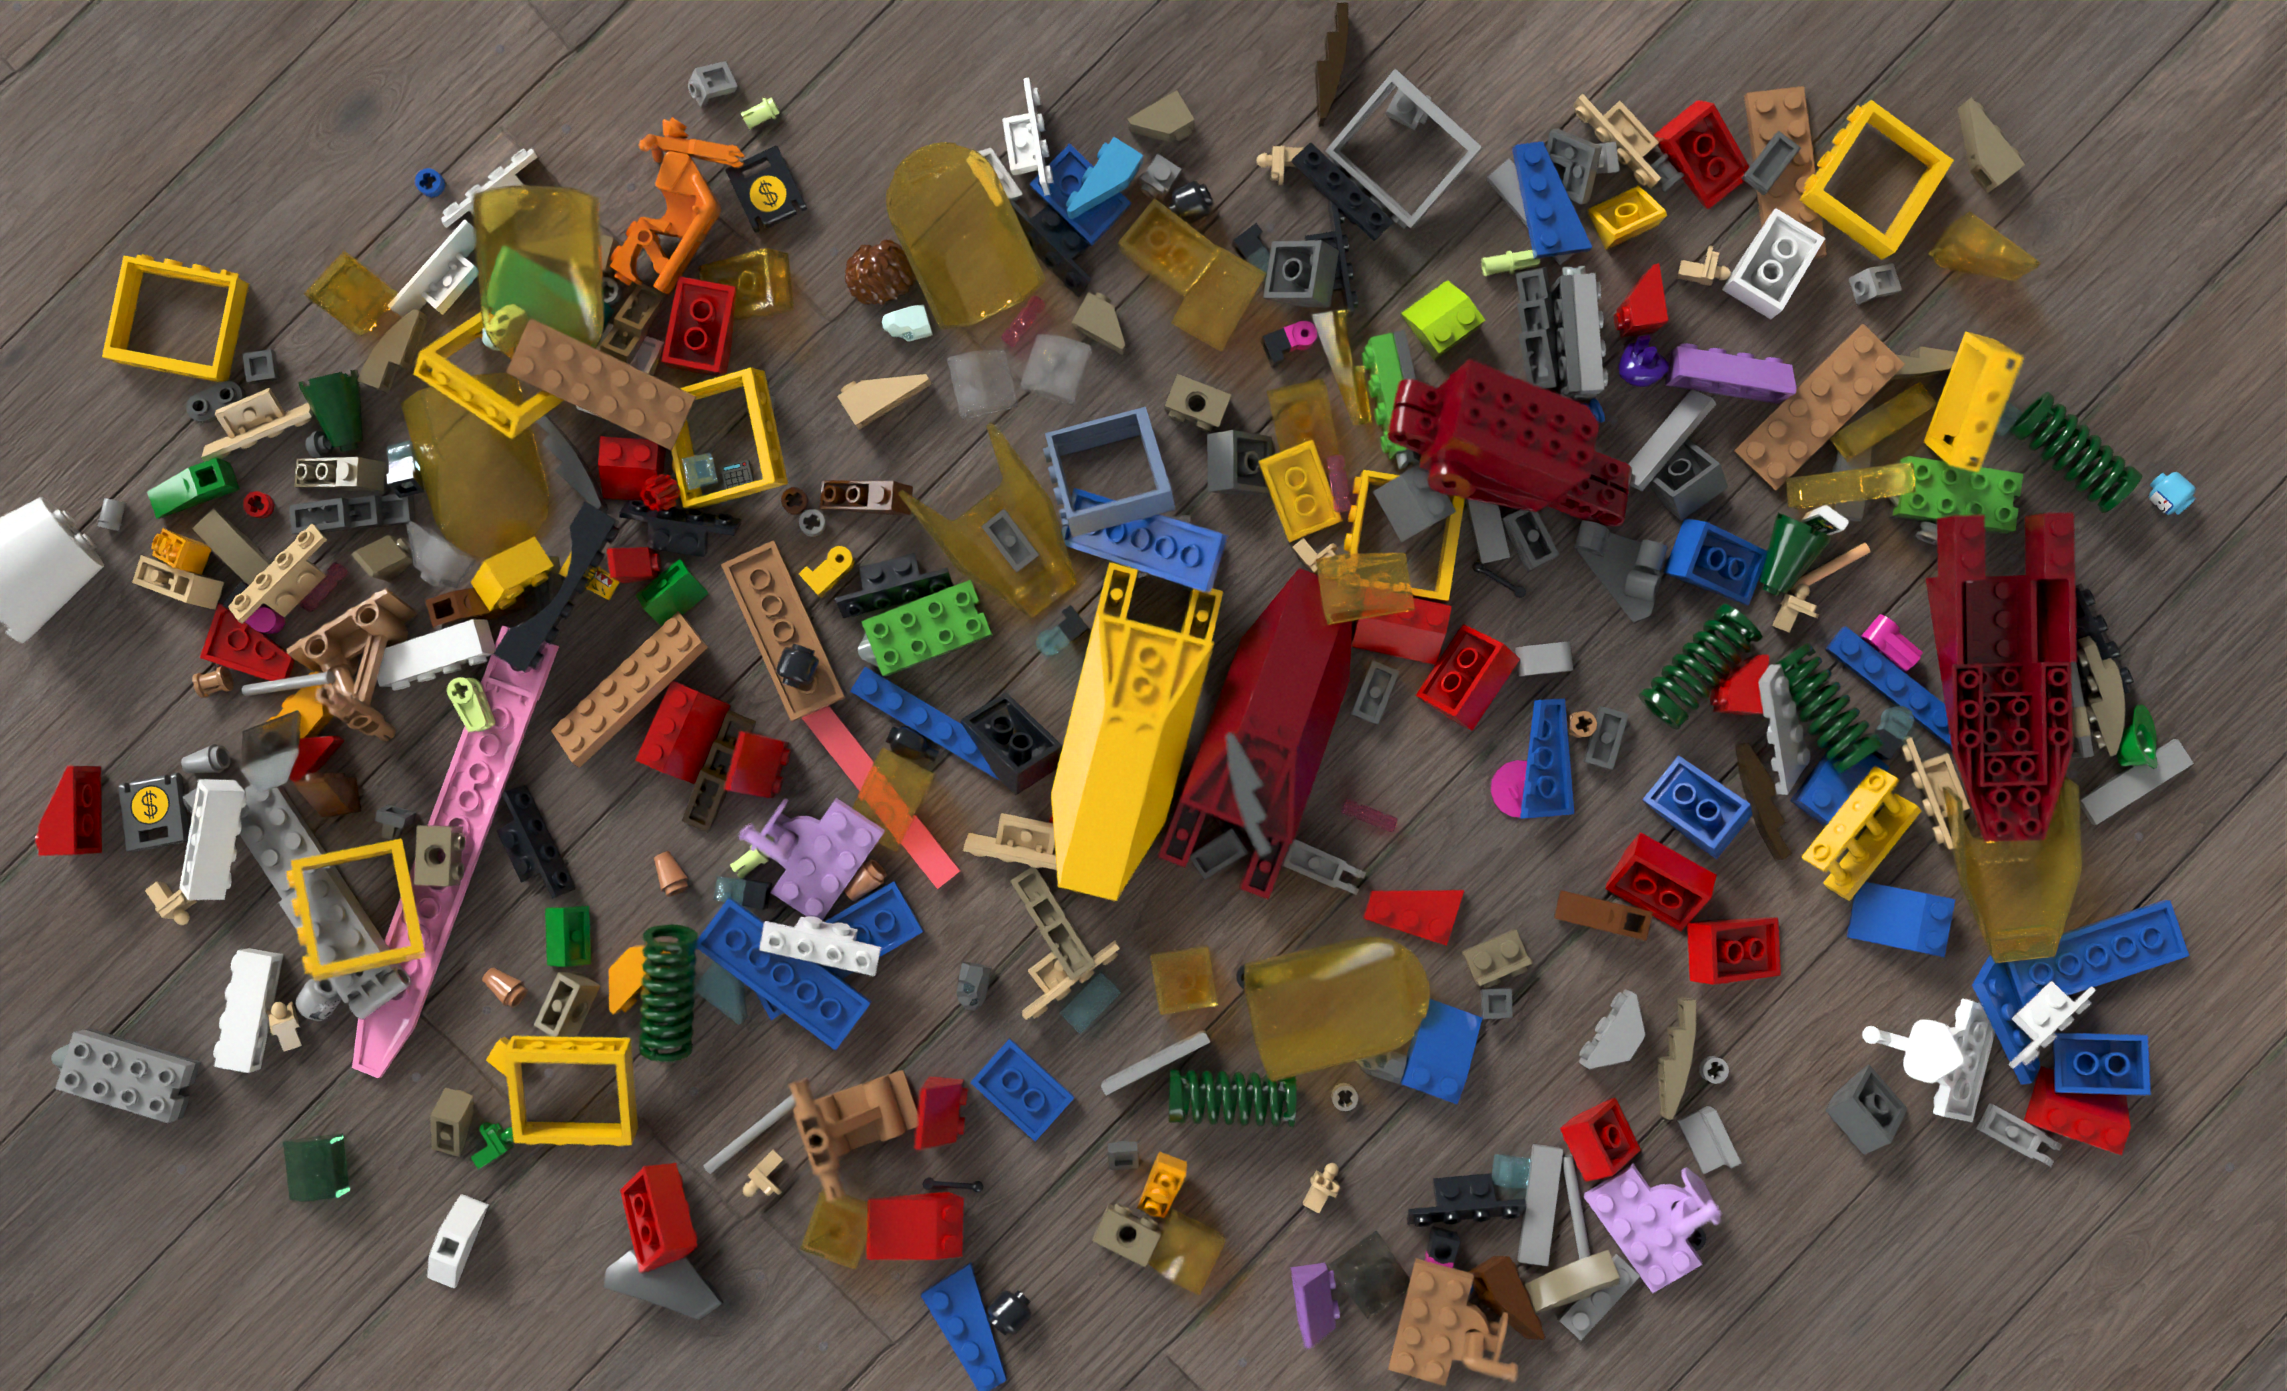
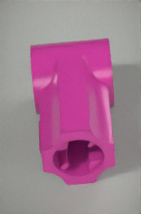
M1879 614L1860 638L1879 653L1884 654L1903 672L1908 671L1919 661L1923 652L1899 632L1900 628L1894 621Z

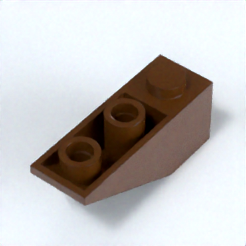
M822 480L820 509L884 515H911L913 486L896 481Z
M475 588L455 590L425 600L432 627L438 631L472 619L489 621L528 608L524 593L522 592L516 596L515 599L517 601L504 610L498 607L489 611Z
M312 773L304 775V781L294 782L297 790L322 817L361 812L357 779L347 778L345 773Z
M1560 890L1554 918L1646 941L1653 912Z
M1493 1256L1468 1271V1273L1473 1274L1472 1284L1479 1299L1500 1317L1503 1312L1508 1313L1507 1323L1524 1338L1544 1340L1546 1338L1542 1330V1323L1530 1303L1529 1293L1523 1287L1518 1276L1517 1266L1510 1256Z

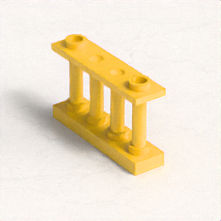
M1876 766L1871 769L1802 856L1803 860L1826 873L1829 870L1831 874L1823 882L1824 885L1848 901L1853 898L1922 811L1918 805L1896 793L1893 795L1891 791L1898 784L1899 779ZM1882 802H1884L1885 806L1879 812V814L1876 817H1874V812L1878 809ZM1866 825L1867 829L1863 832L1859 839L1856 840L1854 837L1858 834L1862 827ZM1847 847L1849 851L1838 863L1836 860Z

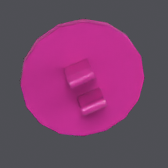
M1515 760L1505 763L1496 771L1491 780L1490 792L1494 804L1501 812L1511 817H1520L1527 761Z

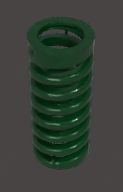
M2046 392L2042 394L2018 416L2010 426L2009 431L2019 440L2023 441L2039 425L2053 417L2047 427L2031 441L2029 449L2036 451L2052 434L2065 427L2059 437L2042 452L2040 458L2043 461H2048L2064 444L2077 437L2072 446L2053 463L2052 469L2056 472L2060 471L2080 451L2089 447L2084 456L2064 474V480L2066 482L2074 480L2092 461L2101 457L2096 466L2079 480L2075 489L2078 492H2083L2104 471L2113 467L2109 475L2087 495L2089 502H2095L2100 497H2103L2098 503L2099 511L2101 513L2110 511L2136 488L2143 475L2132 466L2125 467V459L2122 456H2113L2114 451L2111 446H2101L2102 439L2098 435H2090V429L2087 425H2078L2077 416L2074 414L2066 415L2067 409L2063 404L2053 405L2054 397L2051 393ZM2115 482H2118V484L2108 493L2107 491L2111 488V486Z
M1722 604L1715 611L1714 620H1708L1704 623V631H1698L1693 635V643L1688 642L1683 646V654L1674 655L1672 665H1666L1662 668V677L1657 676L1651 680L1652 689L1645 688L1638 694L1643 704L1655 716L1676 730L1689 719V715L1682 707L1671 700L1663 688L1674 693L1685 705L1693 710L1699 708V702L1689 692L1679 686L1674 677L1684 681L1700 697L1706 699L1710 696L1709 690L1699 680L1689 674L1684 665L1692 668L1705 682L1713 687H1718L1721 683L1720 679L1709 668L1697 660L1694 653L1703 657L1720 674L1728 676L1731 673L1730 667L1720 657L1710 651L1704 642L1713 645L1731 663L1739 664L1742 660L1741 656L1730 645L1721 640L1715 631L1722 633L1735 647L1744 653L1751 652V641L1758 642L1762 640V634L1745 615L1732 606Z
M1807 643L1775 665L1782 666L1784 676L1789 682L1788 689L1790 695H1795L1792 701L1795 702L1796 710L1806 707L1799 714L1800 722L1806 723L1816 719L1808 727V733L1810 735H1818L1825 732L1817 741L1819 748H1827L1836 744L1827 753V759L1835 761L1850 754L1842 762L1839 760L1833 764L1838 774H1841L1885 744L1877 734H1869L1853 742L1869 728L1868 721L1862 720L1844 729L1859 716L1860 710L1858 708H1851L1833 717L1850 702L1848 695H1842L1823 705L1841 689L1839 682H1833L1812 693L1831 677L1832 672L1829 669H1825L1802 681L1822 663V659L1817 656L1801 665L1797 664L1806 655L1810 657L1816 653L1812 645Z
M673 924L658 925L647 929L643 934V940L648 945L642 950L643 956L646 958L642 964V970L646 974L641 979V983L645 987L641 992V999L645 1003L640 1007V1012L644 1017L640 1021V1028L643 1032L639 1036V1053L649 1060L674 1062L687 1058L693 1051L691 1038L694 1032L692 1026L694 1013L692 1010L695 1005L693 995L696 988L693 981L696 978L694 966L697 962L694 952L698 945V935L696 931L686 926ZM673 937L677 938L678 942H660L654 938ZM655 1009H669V1010H667V1011H659V1010H655ZM655 1023H667L669 1025H655ZM682 1046V1048L676 1052L658 1053V1050H666Z
M1170 1069L1169 1123L1184 1124L1187 1121L1190 1098L1193 1121L1195 1124L1202 1123L1207 1095L1210 1124L1215 1125L1218 1123L1221 1099L1223 1098L1224 1121L1227 1125H1232L1234 1123L1238 1097L1240 1122L1243 1126H1247L1250 1122L1254 1095L1256 1124L1258 1126L1265 1124L1269 1097L1272 1125L1274 1127L1280 1126L1283 1101L1285 1099L1287 1112H1283V1120H1287L1290 1127L1295 1125V1074H1282L1277 1085L1275 1076L1272 1073H1267L1261 1085L1260 1076L1256 1072L1250 1073L1247 1083H1245L1244 1075L1241 1072H1235L1230 1085L1228 1074L1225 1071H1221L1217 1075L1214 1086L1213 1075L1210 1071L1202 1073L1199 1084L1194 1070H1189L1186 1076H1181L1178 1070Z

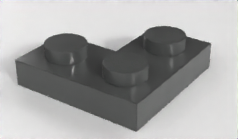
M1560 129L1550 130L1546 149L1553 162L1566 167L1563 186L1569 198L1580 204L1589 203L1602 147Z

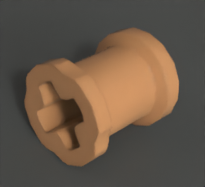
M225 666L218 667L216 671L204 675L201 673L194 674L192 679L194 689L200 698H207L210 693L221 690L225 692L231 691L234 686L232 675Z
M1575 712L1568 716L1567 729L1570 735L1581 738L1588 737L1595 732L1597 721L1590 712ZM1579 720L1586 721V725L1583 726V729L1576 728V724L1579 723Z

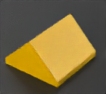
M1639 185L1588 209V214L1606 250L1658 226L1667 216L1666 210Z

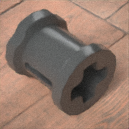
M1667 153L1651 165L1652 169L1661 177L1659 182L1663 186L1661 190L1664 193L1685 176L1682 172L1679 173L1670 163Z

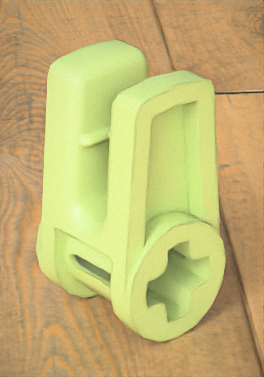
M459 677L453 679L447 687V694L466 729L469 732H481L494 726L495 719L481 682L475 678ZM466 686H467V687H468V690L465 692V696H464V695H463V691L466 690Z

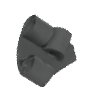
M1583 520L1574 548L1633 623L1652 616L1661 583V576L1659 575L1668 547L1655 541L1642 540V542L1625 538L1611 533L1602 524Z
M632 1249L606 1269L605 1289L662 1306L697 1320H702L723 1304V1300L715 1287L698 1274L687 1257L651 1271L640 1273L635 1251Z

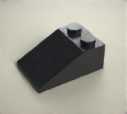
M1007 692L961 719V724L997 778L1015 795L1026 790L1058 768L1063 745Z

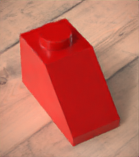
M649 547L606 549L611 579L622 583L652 580L658 577L657 571H661L659 554H655V550Z
M339 736L285 740L274 750L275 756L270 760V763L291 781H304V775L317 773L345 740Z

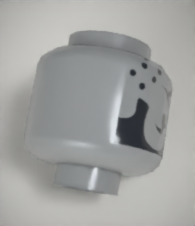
M329 978L319 981L310 979L297 996L296 1006L305 1018L323 1021L333 1014L341 1001V997Z

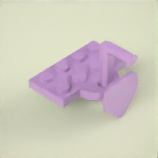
M784 798L761 833L754 830L753 825L750 824L743 829L740 839H745L752 844L751 851L754 852L758 848L774 860H777L786 869L770 893L805 916H814L823 920L885 830L837 798L821 820L810 816H796L790 819L781 813L788 802ZM766 833L774 838L773 842L764 837Z
M1632 1164L1584 1193L1585 1200L1652 1293L1702 1265V1259L1687 1238L1693 1234L1697 1227L1709 1220L1715 1225L1721 1223V1213L1716 1207L1705 1183L1687 1167L1682 1169V1178L1686 1185L1683 1189L1672 1184H1660L1650 1188L1635 1165Z

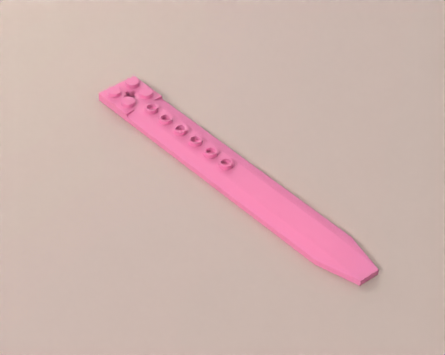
M501 627L495 643V649H497L510 627ZM547 643L541 652L545 655L541 664L536 670L531 669L530 672L518 671V668L495 655H491L481 684L494 716L495 725L481 732H469L464 726L428 825L463 827V833L466 837V844L464 850H462L461 862L464 865V876L460 880V885L456 886L414 885V860L409 876L426 957L399 963L409 975L412 982L411 985L365 1019L358 1018L353 1069L376 1078H382L416 1027L537 700L539 701L557 654L559 646L555 644L550 645ZM440 849L438 852V859L441 863L445 860L443 849ZM401 898L385 938V943L390 950L411 946Z

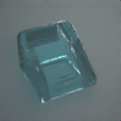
M711 453L682 459L688 490L718 482Z
M1495 1154L1492 1170L1493 1183L1508 1188H1527L1531 1159Z

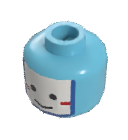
M2173 472L2168 476L2161 473L2150 484L2153 488L2149 494L2150 501L2167 515L2174 512L2177 515L2181 514L2196 500V497L2193 496L2196 492L2195 486L2179 472Z

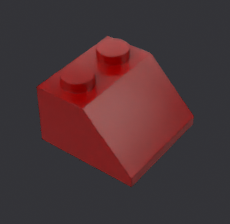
M1660 263L1654 264L1638 280L1616 310L1614 325L1616 330H1620L1621 338L1653 334L1668 322Z
M600 436L598 469L603 498L630 501L643 500L640 493L643 491L641 488L646 485L644 481L654 475L658 477L664 474L666 448L648 439Z
M1762 654L1748 657L1731 670L1728 676L1720 679V685L1712 688L1710 694V704L1714 705L1713 712L1747 716L1764 714L1759 680L1768 669L1769 655Z
M1616 1097L1574 1116L1560 1128L1564 1141L1567 1143L1585 1182L1614 1175L1641 1151Z

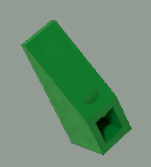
M213 458L183 470L147 491L156 519H160L238 491L240 488L231 463L219 458Z

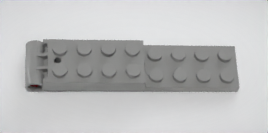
M266 773L244 789L246 805L244 808H241L239 817L241 820L240 836L282 898L278 903L297 930V928L303 927L301 916L295 917L292 899L297 898L295 887H289L286 871L292 870L290 862L292 860L326 854V852L273 773ZM334 865L303 871L321 965L390 950ZM399 963L329 978L344 1003H349L351 1011L359 1019H365L408 988L412 983L409 975Z

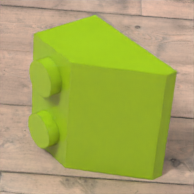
M1448 280L1401 313L1403 319L1433 360L1475 332L1485 322V318L1471 299Z

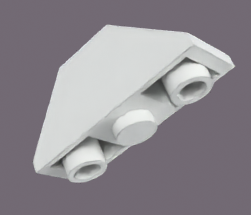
M463 1194L459 1196L437 1234L429 1255L427 1278L452 1288L457 1287L489 1204Z

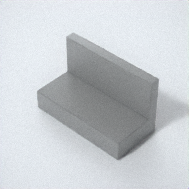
M1706 1106L1677 1120L1703 1174L1724 1164L1730 1168L1741 1164L1722 1121L1714 1108Z

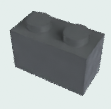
M1520 509L1502 520V524L1527 572L1559 556L1538 512Z

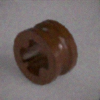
M791 487L783 492L781 503L788 513L799 515L807 509L808 498L802 489ZM798 494L802 496V498H799L802 502L799 507L796 505L792 508L788 507V504H790L788 497L790 495L796 497Z

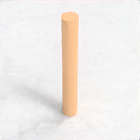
M1863 543L1802 576L1791 588V592L1795 594V589L1800 584L1810 586L1870 553L1869 546Z

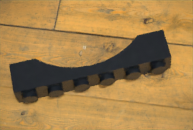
M584 502L569 527L572 541L571 561L560 591L538 615L523 624L509 628L493 655L523 672H530L531 669L536 670L545 656L541 653L547 643L551 645L560 631L556 628L562 618L566 620L575 606L571 602L577 593L582 594L590 581L587 575L592 567L597 569L605 556L602 550L607 542L612 544L620 531L617 528L619 521Z

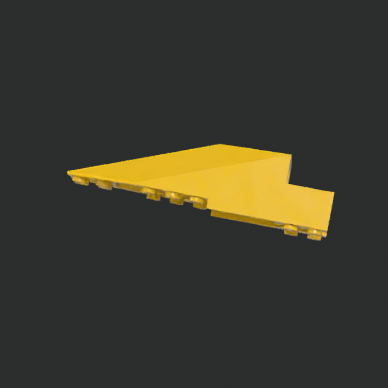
M1109 562L1051 798L1058 887L1116 901L1166 822L1214 644L1212 637L1223 591L1212 588L1211 593L1193 588L1190 592L1181 633L1126 620L1138 569Z

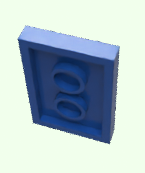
M1071 144L1049 164L1054 183H1049L1050 195H1044L1039 175L1030 183V188L1050 205L1090 246L1131 207V202L1119 192L1074 219L1068 218L1066 203L1073 191L1079 192L1084 184L1081 180L1089 167L1094 168Z
M1011 1038L1005 1042L970 1082L1034 1141L1043 1134L1075 1097Z

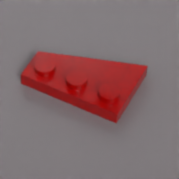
M218 603L200 658L269 681L289 678L295 659L290 657L285 649L262 632L253 629L246 622L240 623L229 609L223 606L222 603Z
M1374 890L1370 893L1363 919L1447 946L1464 890Z

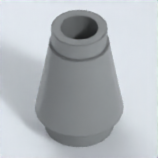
M213 744L183 757L181 765L184 772L188 774L220 773L229 767L230 755L224 746Z

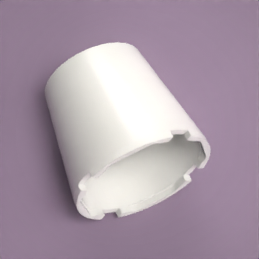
M40 497L0 517V621L9 628L6 630L7 635L20 643L29 640L104 567L101 558L94 550L97 547L95 543L85 533L83 535L75 527L77 523L65 510L61 511L44 497Z

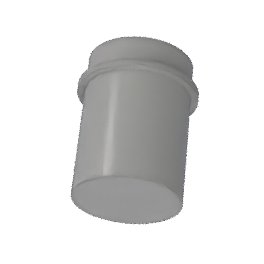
M104 498L100 518L97 519L99 521L98 526L119 531L120 526H122L121 522L126 503Z

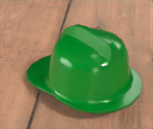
M2137 705L2134 709L2133 724L2123 729L2117 751L2118 763L2121 766L2148 764L2152 769H2156L2158 762L2154 721L2144 705Z

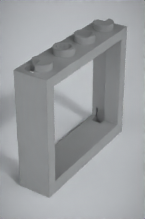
M1394 69L1325 151L1330 155L1329 160L1338 169L1342 170L1344 168L1352 175L1349 179L1360 190L1365 187L1373 194L1370 199L1383 210L1386 206L1394 213L1391 218L1403 229L1406 226L1413 229L1482 151L1483 147L1398 70ZM1396 86L1468 150L1413 215L1407 212L1341 152Z

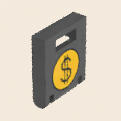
M172 773L170 777L169 775H162L131 781L130 784L127 782L119 784L126 851L138 852L188 842L189 827L187 811L183 801L185 796L183 778L180 773ZM167 827L168 837L149 841L148 833L143 831Z

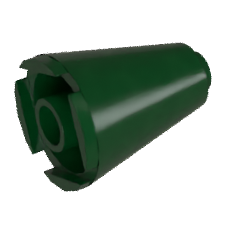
M350 370L351 376L349 377L347 373L338 372L308 379L309 386L304 381L298 383L301 392L333 448L340 447L341 452L359 448L357 442L363 441L360 382L357 381L359 377L358 370Z
M1778 512L1760 582L1765 584L1763 590L1778 597L1781 592L1787 594L1827 547L1833 537Z

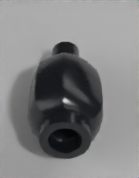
M893 726L885 741L890 744L893 752L912 760L925 757L934 762L939 752L929 747L927 739L922 734L906 726L899 728Z

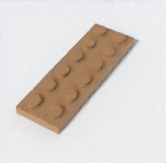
M1804 86L1747 93L1744 99L1753 162L1778 130L1801 147L1765 195L1757 191L1761 226L1763 227L1776 208L1824 237L1822 216L1799 200L1806 190L1804 189V183L1812 174L1816 175ZM1825 240L1813 259L1823 258L1827 255Z
M533 318L529 319L506 373L670 450L673 449L696 399V396Z
M1861 324L1796 388L1794 395L1784 400L1733 451L1776 491L1881 389L1905 363L1864 324Z
M773 540L721 564L790 720L795 722L846 698L776 542ZM793 643L814 650V655L819 659V665L812 683L808 685L800 684L799 689L783 684L784 678L776 672L783 649L792 647Z
M679 611L668 619L659 630L647 639L629 658L624 660L613 673L604 679L585 699L581 700L551 730L571 762L580 768L708 648L688 620Z

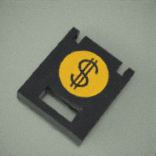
M777 145L741 161L744 165L740 168L730 166L725 169L755 233L760 231L755 219L761 218L764 227L767 229L797 215L792 204L796 200L802 211L807 210ZM769 161L771 167L745 178L744 171Z

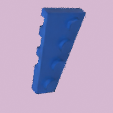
M1543 141L1515 145L1512 152L1534 259L1590 251L1593 247Z
M1565 698L1534 701L1520 819L1574 814Z

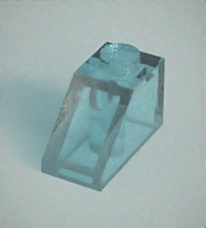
M714 961L695 985V991L740 1025L748 1018L744 983Z

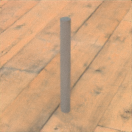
M323 672L248 684L242 687V693L244 696H253L330 684L335 681V675L333 672Z
M793 1094L703 1165L705 1170L709 1174L713 1173L796 1106Z
M1563 1155L1564 1176L1579 1260L1591 1256L1573 1155Z

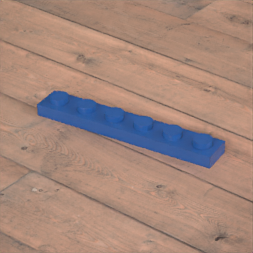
M1842 627L1825 650L1952 750L1945 704L1848 627Z
M864 667L850 692L999 780L961 723L869 668Z

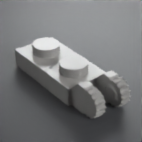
M1295 839L1293 844L1289 845L1282 863L1284 867L1333 888L1338 887L1355 895L1359 891L1356 886L1339 881L1342 871L1350 872L1351 875L1358 878H1364L1366 872L1346 864V861Z
M1989 1103L1976 1128L2031 1159L2034 1158L2050 1167L2054 1161L2049 1156L2037 1152L2040 1143L2043 1142L2049 1148L2058 1151L2062 1147V1144L2046 1136L2045 1132Z

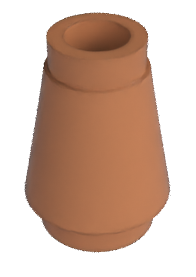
M670 851L663 852L654 857L662 892L666 893L667 897L677 895L689 888L687 884L688 877Z
M873 859L863 862L847 887H845L844 892L852 901L856 902L859 898H862L883 884V879L887 876V873Z
M494 967L489 969L482 979L504 1006L516 1007L528 992V989L524 987V982Z

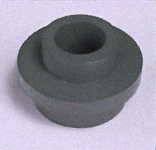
M315 431L306 439V448L311 457H331L333 446L323 431Z

